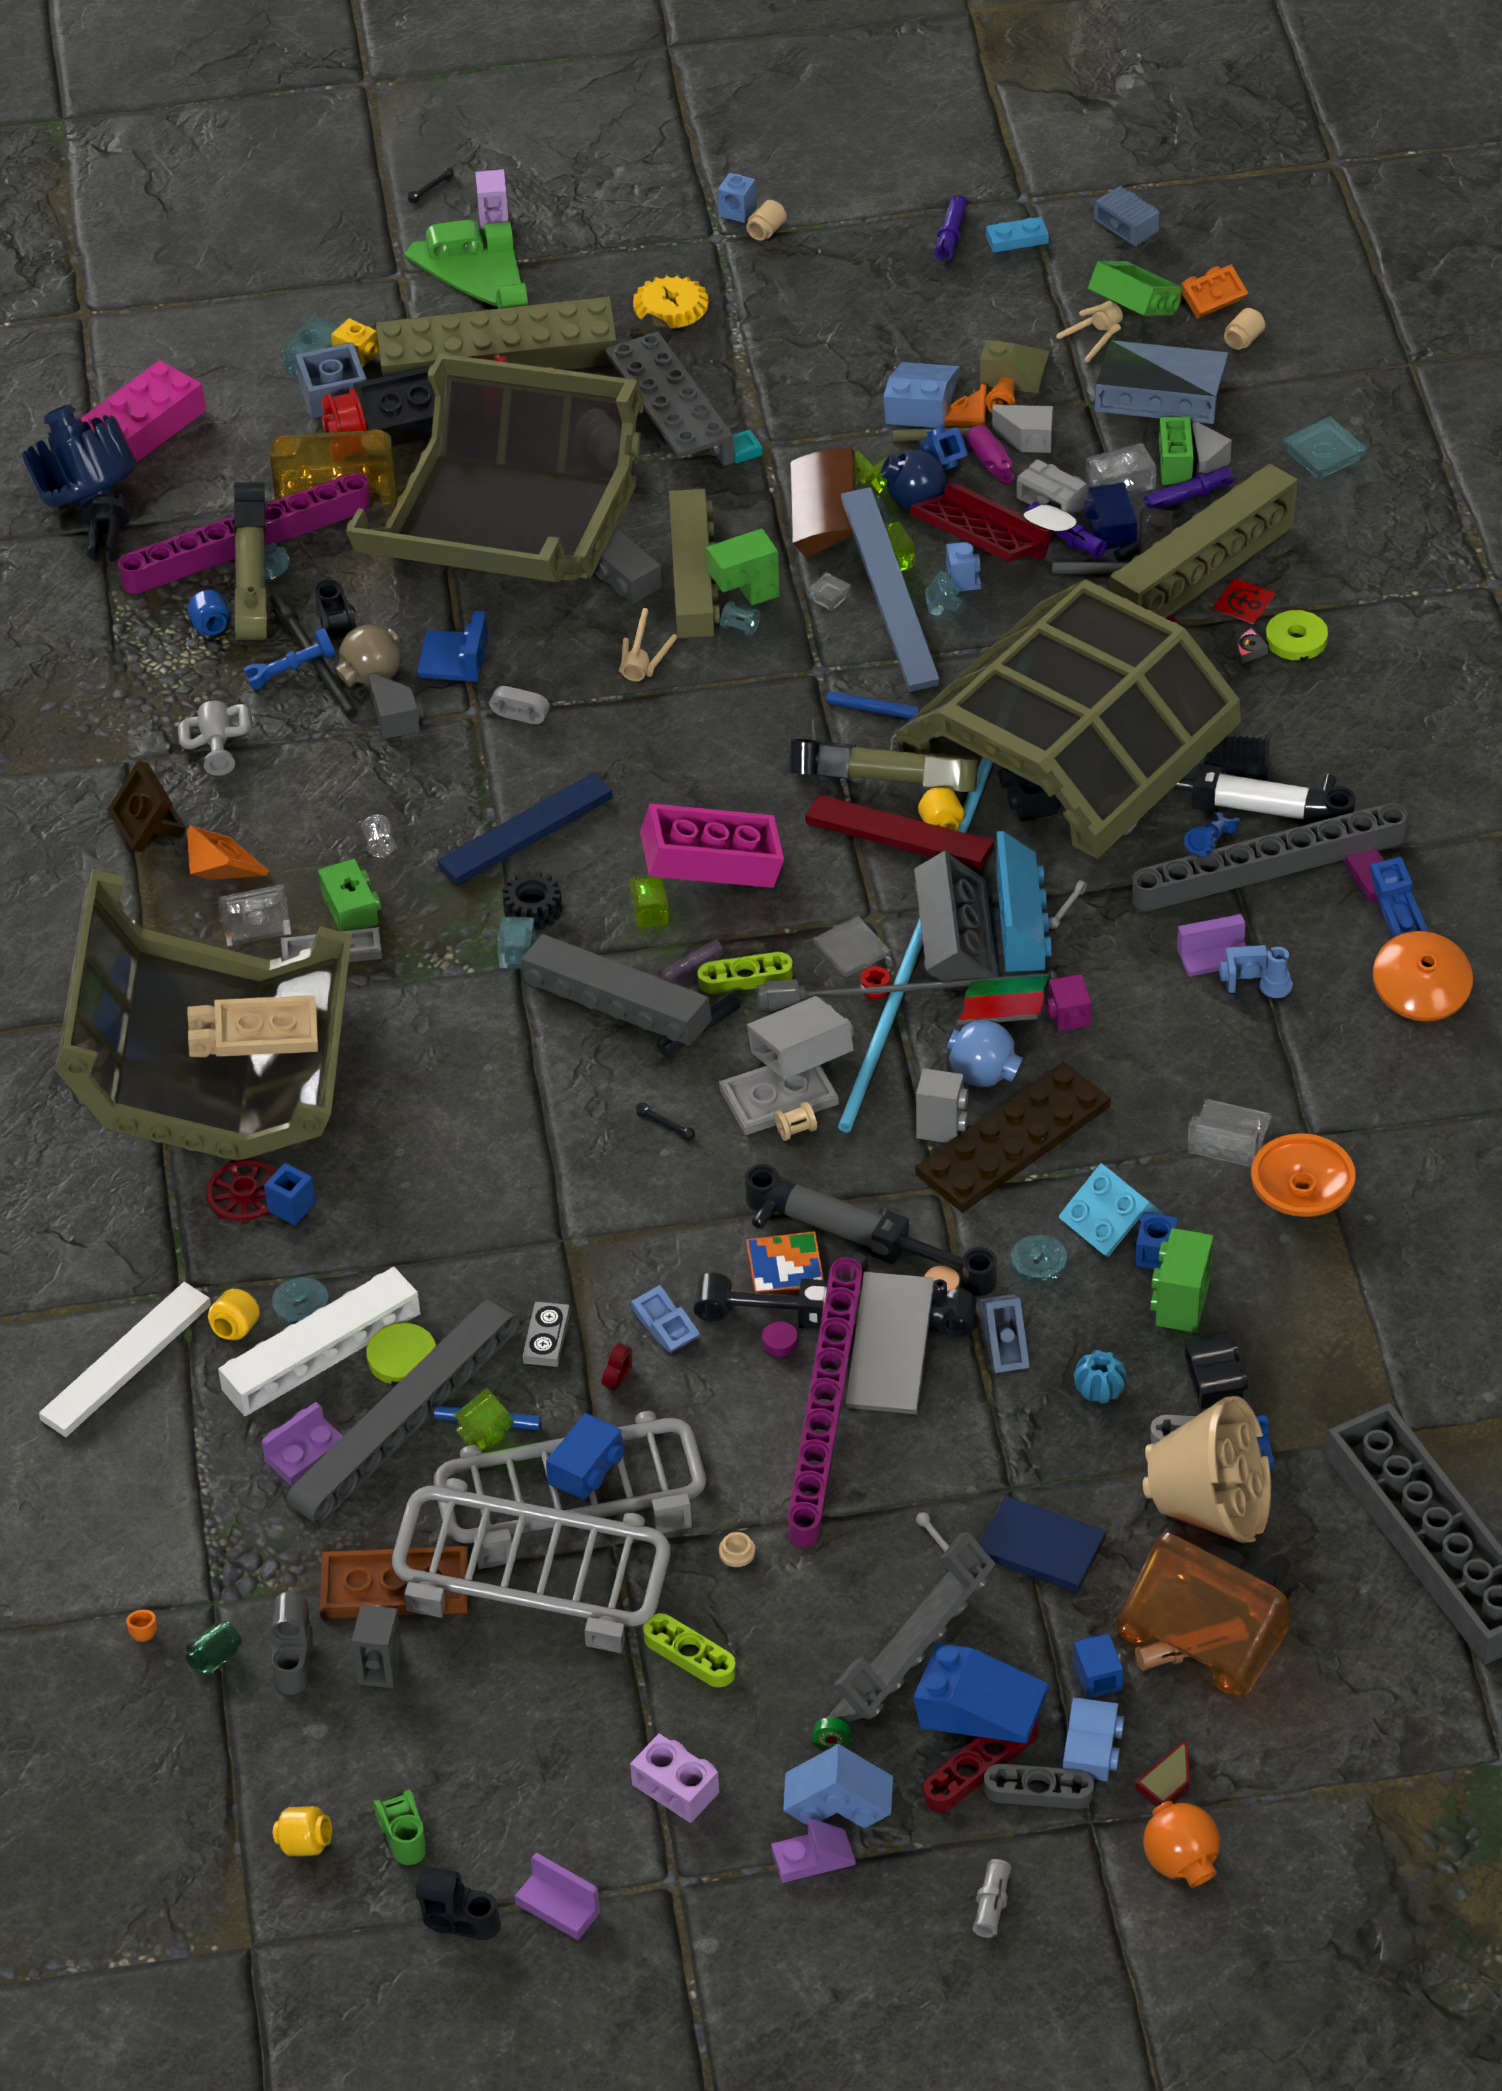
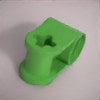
M405 1790L402 1796L381 1802L379 1799L373 1801L378 1824L382 1833L386 1836L396 1861L403 1865H414L422 1861L427 1852L423 1823L411 1790Z

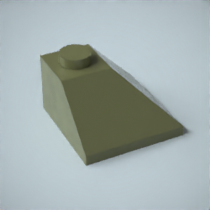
M986 340L980 358V386L984 384L987 387L994 388L1001 377H1009L1015 383V391L1039 393L1049 359V351L1015 343Z

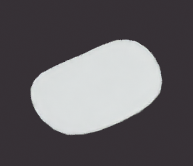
M1040 505L1024 513V517L1030 522L1054 531L1067 530L1076 525L1074 517L1050 505Z

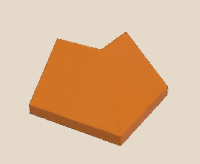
M192 825L187 829L190 875L208 880L266 876L269 870L231 837Z

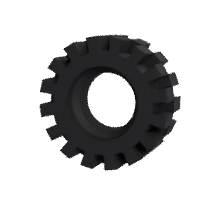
M525 871V877H522L520 873L516 874L515 881L510 878L507 881V886L504 885L502 896L505 918L509 919V923L512 926L517 923V928L521 930L525 926H528V931H534V926H538L539 930L545 929V923L552 926L554 919L558 920L561 916L560 912H562L561 887L556 879L552 880V875L548 873L543 877L541 871H536V875H531V871ZM530 898L542 899V901L533 904L522 902Z

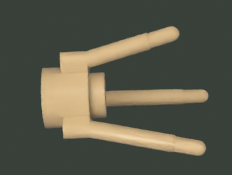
M1111 300L1080 311V316L1094 315L1056 335L1058 339H1061L1091 324L1098 330H1108L1085 358L1086 363H1089L1111 336L1121 329L1118 323L1123 319L1122 311Z
M647 608L642 610L631 651H629V639H623L622 660L619 672L631 681H641L645 675L651 677L655 667L678 638L676 634H673L650 662L647 652L640 649L647 621Z

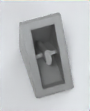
M1192 422L1191 435L1196 474L1200 472L1206 474L1227 466L1231 462L1232 440L1199 422Z

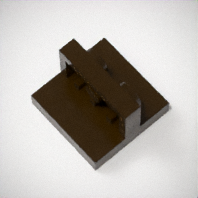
M137 761L107 809L130 849L142 852L154 833L159 836L168 835L180 838L186 829L174 810L172 801L149 764Z

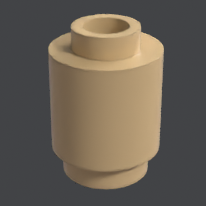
M766 200L748 219L746 228L750 236L756 240L770 238L786 221L787 215L784 207L774 200Z
M1252 308L1243 309L1226 327L1224 333L1225 342L1235 350L1247 348L1265 329V321L1262 314Z

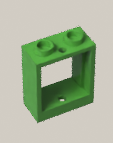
M1097 261L1088 289L1143 316L1173 315L1180 305V295L1183 290L1182 287L1128 261Z

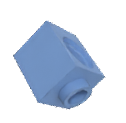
M733 173L727 175L718 188L719 217L742 223L747 221L756 208L755 179Z

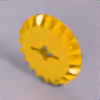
M666 275L663 279L655 277L653 282L645 281L644 286L638 287L633 299V308L638 318L651 326L659 328H680L695 323L703 317L709 306V298L705 287L700 286L699 281L691 282L690 277L681 279L679 275H676L674 278Z

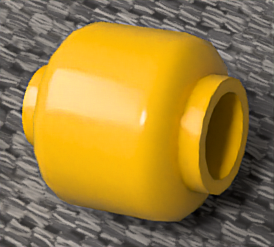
M936 787L928 790L918 805L919 815L923 822L956 831L959 824L965 818V811L953 790L948 788Z
M233 1288L226 1290L210 1307L208 1313L209 1324L214 1333L221 1338L233 1341L242 1339L258 1322L260 1315L259 1305L249 1293L241 1289Z
M317 1806L288 1807L281 1813L279 1820L274 1823L273 1838L287 1856L319 1855L325 1849V1846L331 1842L332 1823L329 1816L325 1815Z

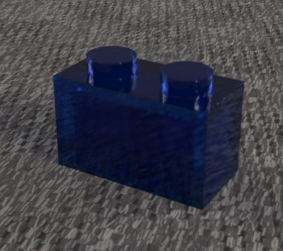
M1125 482L1089 487L1088 500H1084V513L1086 518H1091V534L1104 540L1107 543L1106 549L1121 548L1137 540V519Z

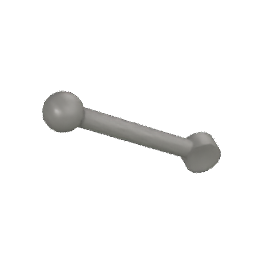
M1078 881L1074 892L1054 917L1049 918L1050 929L1055 930L1059 927L1060 919L1077 897L1085 892L1086 882Z
M924 1512L919 1513L916 1517L917 1524L925 1527L945 1552L950 1546L930 1523L929 1515Z

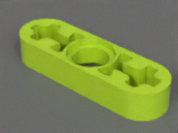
M772 952L706 962L698 969V986L704 993L721 994L755 989L757 985H764L765 981L791 980L793 976V961L786 953ZM748 969L753 971L754 974L749 977H741L737 972ZM728 973H731L730 978H727Z
M661 1613L654 1614L643 1625L644 1642L648 1648L710 1686L725 1687L735 1679V1658L730 1652L671 1616ZM665 1629L667 1630V1635L661 1632ZM654 1631L660 1632L657 1636L654 1635ZM688 1644L695 1645L700 1649L693 1656L682 1655L679 1650ZM722 1665H724V1666H725V1670L720 1669V1667H721ZM712 1666L719 1669L712 1671Z

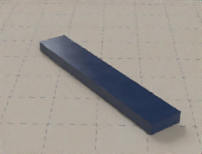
M591 773L438 859V868L458 886L612 799V790L594 773Z

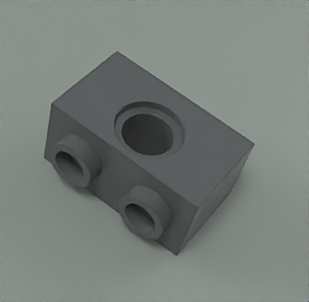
M360 1605L351 1641L358 1685L394 1688L403 1655L397 1609L388 1608L383 1605Z

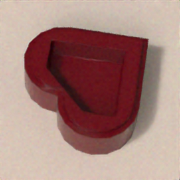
M622 1343L615 1345L601 1379L602 1385L612 1390L620 1386L632 1368L631 1347Z

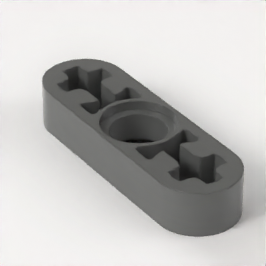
M995 1764L989 1767L984 1774V1793L991 1801L997 1803L1082 1809L1087 1807L1093 1800L1094 1781L1087 1772L1082 1770ZM998 1779L1005 1780L1004 1787H996ZM1017 1780H1022V1790L1017 1789ZM1042 1780L1049 1785V1788L1045 1792L1037 1793L1030 1790L1028 1785L1032 1781ZM1056 1783H1061L1060 1793H1056ZM1074 1785L1081 1786L1080 1793H1072Z

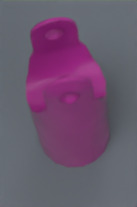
M977 425L971 428L965 436L966 445L985 468L997 476L1002 483H1012L1015 476L1009 469L1012 466V460L1008 457L1007 450L985 425Z

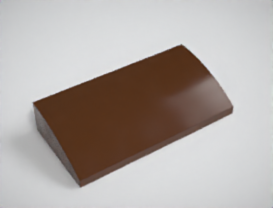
M852 448L819 451L791 461L793 544L805 558L853 536L841 501L842 493L856 490L855 452Z

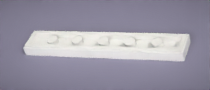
M183 1282L39 1412L40 1420L64 1437H67L211 1306L210 1298L186 1282Z

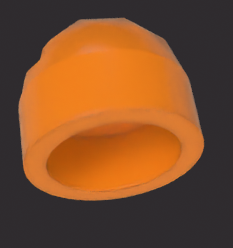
M137 1610L127 1617V1629L132 1639L138 1642H146L155 1636L157 1622L156 1616L152 1611Z

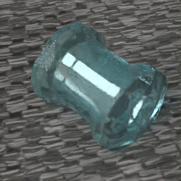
M729 601L723 609L720 625L724 629L731 627L744 631L746 636L751 637L758 627L760 611L757 609L746 610L737 607L734 602ZM736 617L743 618L744 621L738 620Z

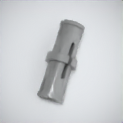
M992 1859L990 1862H987L984 1884L978 1890L976 1897L979 1905L975 1923L973 1924V1931L985 1938H992L994 1935H997L1001 1910L1007 1905L1006 1887L1009 1874L1011 1873V1865L1001 1859Z

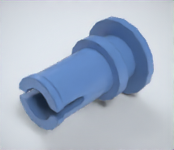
M1273 947L1271 952L1268 951V967L1260 980V989L1268 997L1282 998L1290 994L1293 986L1290 973L1287 970L1289 952L1283 947Z

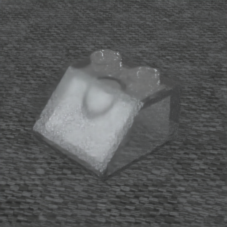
M284 884L217 897L219 915L227 947L291 934Z

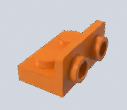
M1232 264L1223 268L1216 266L1200 278H1196V276L1188 278L1181 284L1183 290L1180 297L1181 301L1186 299L1198 319L1245 299L1249 293Z

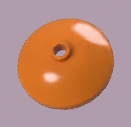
M1412 931L1392 938L1380 949L1373 966V982L1382 1001L1394 1012L1412 1020L1436 1021L1453 1015L1466 1003L1473 986V972L1467 956L1454 942L1436 933ZM1422 962L1430 964L1431 967H1425L1422 965Z
M1289 1134L1268 1142L1258 1151L1252 1162L1251 1181L1257 1195L1271 1208L1292 1216L1312 1217L1329 1213L1347 1201L1355 1185V1167L1348 1153L1335 1142L1313 1134Z

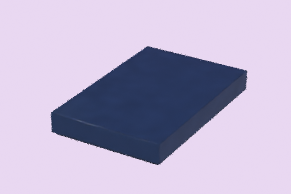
M1005 1496L979 1545L995 1564L1078 1593L1106 1539V1531Z

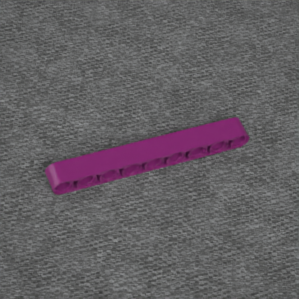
M351 473L265 504V548L352 517L358 508L367 511L371 506L368 477L361 473ZM234 515L123 555L118 562L123 590L130 594L142 593L235 559Z
M849 1257L836 1260L830 1269L789 1505L788 1539L794 1546L800 1548L813 1546L820 1536L861 1294L862 1267L855 1259ZM841 1279H849L851 1281L844 1282L841 1281ZM842 1308L846 1311H836L835 1309ZM837 1338L841 1339V1341L834 1342L830 1339ZM827 1368H832V1369H835V1370H837V1371L828 1372V1371H825V1369H827ZM820 1399H829V1400H831V1401H830V1402H821V1401H819V1400H820ZM822 1429V1430H825L826 1432H825V1433H816V1432H814V1430ZM811 1460H817V1461H820L821 1463H819V1464H811V1463H809V1461H811ZM811 1491L816 1494L812 1496L804 1495L803 1492ZM799 1523H808V1524H810L811 1526H808V1527H800V1526H798L797 1524H799Z

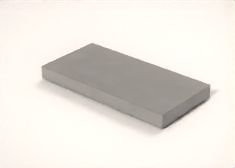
M864 1272L846 1397L847 1408L917 1414L934 1278Z

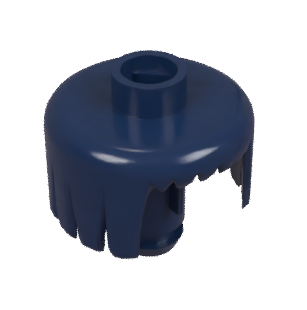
M70 404L58 407L44 415V424H48L50 427L47 433L51 451L46 443L40 440L36 443L38 454L33 446L28 447L27 452L23 451L22 453L27 469L44 504L58 507L78 501L82 508L84 503L97 495L116 496L111 486L129 476L136 467V461L120 424L114 416L104 415L105 424L99 417L93 418L91 422L94 433L87 421L82 422L81 418H75L73 412L76 409Z

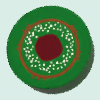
M827 1717L820 1719L814 1724L812 1741L816 1747L824 1751L837 1744L847 1748L850 1743V1726L839 1718Z

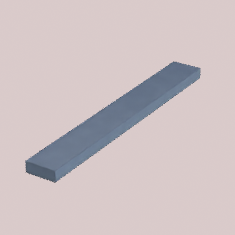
M868 487L842 493L841 501L908 691L912 692L938 686L939 677L872 489Z

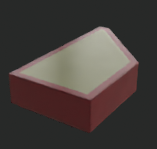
M1183 1740L1136 1781L1135 1789L1156 1807L1167 1801L1174 1803L1189 1790L1188 1743Z

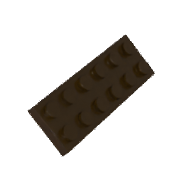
M1063 1061L916 1165L915 1174L960 1212L964 1213L1110 1108L1111 1098Z

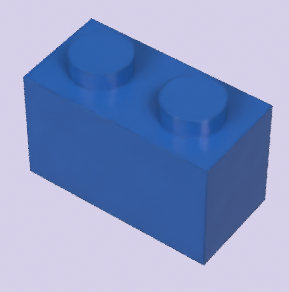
M584 1413L546 1460L548 1484L585 1501L593 1490H597L601 1486L610 1468L613 1465H618L625 1451L622 1443V1430Z

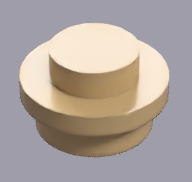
M732 1532L726 1535L719 1545L720 1559L731 1567L745 1566L755 1557V1545L746 1534Z

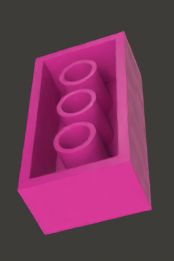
M159 360L84 415L81 420L82 422L87 421L95 433L91 422L93 418L99 417L105 424L104 415L114 416L120 424L137 463L206 411L203 386L199 381Z
M650 803L640 830L650 877L774 888L784 861L774 815Z

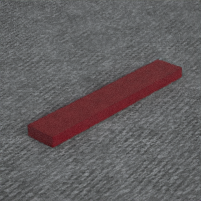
M818 795L805 815L806 824L929 857H934L946 851L967 867L978 870L983 868L994 850V841L823 795Z

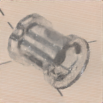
M371 815L361 824L362 833L368 839L366 844L367 851L373 857L378 858L387 856L395 849V840L389 835V820L383 815Z

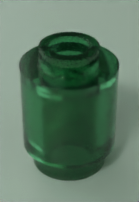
M222 1621L220 1624L214 1623L186 1645L188 1653L186 1654V1660L196 1672L202 1671L210 1674L237 1653V1647L242 1643L241 1637L236 1629L227 1621Z

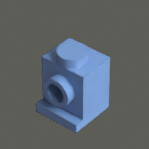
M968 542L946 544V573L950 591L958 592L981 589L979 577L980 558L979 554H973V546Z

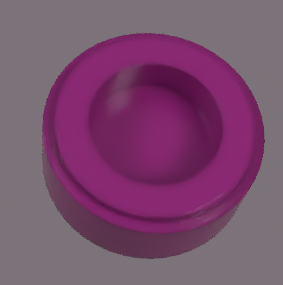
M779 1321L773 1322L764 1328L762 1345L768 1354L783 1357L791 1354L796 1349L798 1344L797 1331L791 1324Z

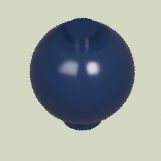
M922 450L906 451L898 457L891 454L888 455L879 473L881 477L887 479L886 489L891 499L898 506L906 510H911V506L945 494L947 487L945 485L946 475L942 464L935 456Z

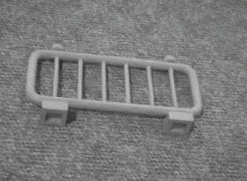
M643 1411L636 1416V1424L617 1427L622 1430V1441L647 1436L661 1492L634 1497L622 1457L618 1468L626 1494L625 1499L598 1504L595 1490H593L589 1494L591 1505L564 1510L604 1518L652 1508L654 1527L661 1533L691 1528L689 1500L696 1498L703 1492L706 1486V1474L695 1435L690 1425L676 1418L657 1420L654 1412ZM674 1432L680 1436L692 1477L691 1484L669 1490L656 1445L655 1434ZM564 1438L483 1454L480 1447L476 1445L465 1446L460 1451V1458L447 1461L437 1469L434 1474L433 1484L434 1486L445 1487L446 1481L451 1475L471 1471L476 1493L484 1495L478 1469L506 1464L515 1501L523 1502L513 1462L542 1457L547 1477L546 1460ZM549 1485L554 1508L562 1510L557 1488ZM437 1501L443 1523L448 1503ZM453 1510L447 1535L456 1542L464 1544L475 1543L479 1527L472 1529L459 1527L455 1511ZM489 1517L477 1560L478 1569L507 1563L512 1545L511 1536L515 1534L518 1520L491 1525ZM526 1518L522 1533L553 1528L554 1523Z
M455 1478L447 1479L445 1487L425 1486L419 1488L410 1496L392 1554V1567L395 1574L401 1580L408 1582L404 1594L406 1611L442 1618L446 1605L445 1590L587 1618L585 1627L586 1646L622 1653L625 1642L624 1626L645 1624L653 1617L657 1609L670 1558V1544L666 1536L659 1530L644 1526L645 1518L639 1514L626 1513L621 1522L467 1492V1483ZM429 1500L447 1502L448 1505L429 1572L410 1568L406 1563V1558L422 1504ZM455 1504L483 1510L465 1579L436 1574ZM491 1511L519 1517L501 1586L472 1581ZM526 1518L554 1523L536 1593L508 1588ZM562 1525L590 1530L572 1600L543 1595ZM597 1532L626 1537L608 1607L579 1602ZM636 1539L652 1543L656 1548V1554L643 1605L638 1611L628 1612L615 1608L632 1541Z

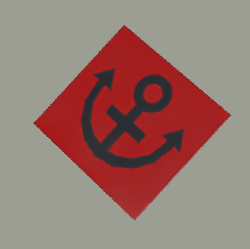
M1235 578L1212 609L1254 624L1276 593Z

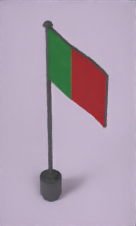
M1049 970V973L810 992H805L804 985L799 986L797 979L765 981L764 985H757L756 999L758 1011L771 1015L814 996L819 998L969 986L965 993L964 1011L957 1020V1025H966L978 1020L993 1022L1037 1019L1041 1015L1044 1007V991L1049 984V980L1056 979L1057 975L1053 970Z

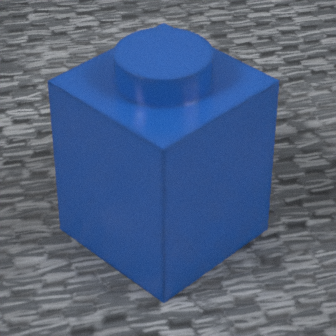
M284 1163L264 1184L268 1212L295 1226L316 1204L312 1176L287 1163Z
M1110 1634L1097 1637L1089 1636L1081 1641L1074 1642L1073 1665L1086 1699L1122 1691L1123 1667Z

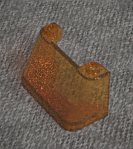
M1164 1532L1161 1533L1154 1543L1117 1617L1116 1628L1119 1634L1131 1643L1147 1642L1150 1636H1153L1210 1666L1211 1673L1215 1678L1214 1683L1220 1690L1228 1694H1233L1234 1692L1245 1698L1290 1630L1289 1603L1285 1595L1274 1586L1173 1534Z

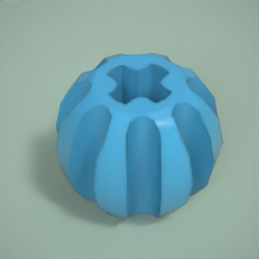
M1095 1350L1091 1355H1084L1078 1361L1073 1375L1076 1389L1081 1392L1082 1397L1090 1402L1098 1401L1100 1404L1109 1402V1399L1118 1398L1123 1392L1127 1380L1125 1366L1119 1361V1357L1111 1352H1101V1350Z

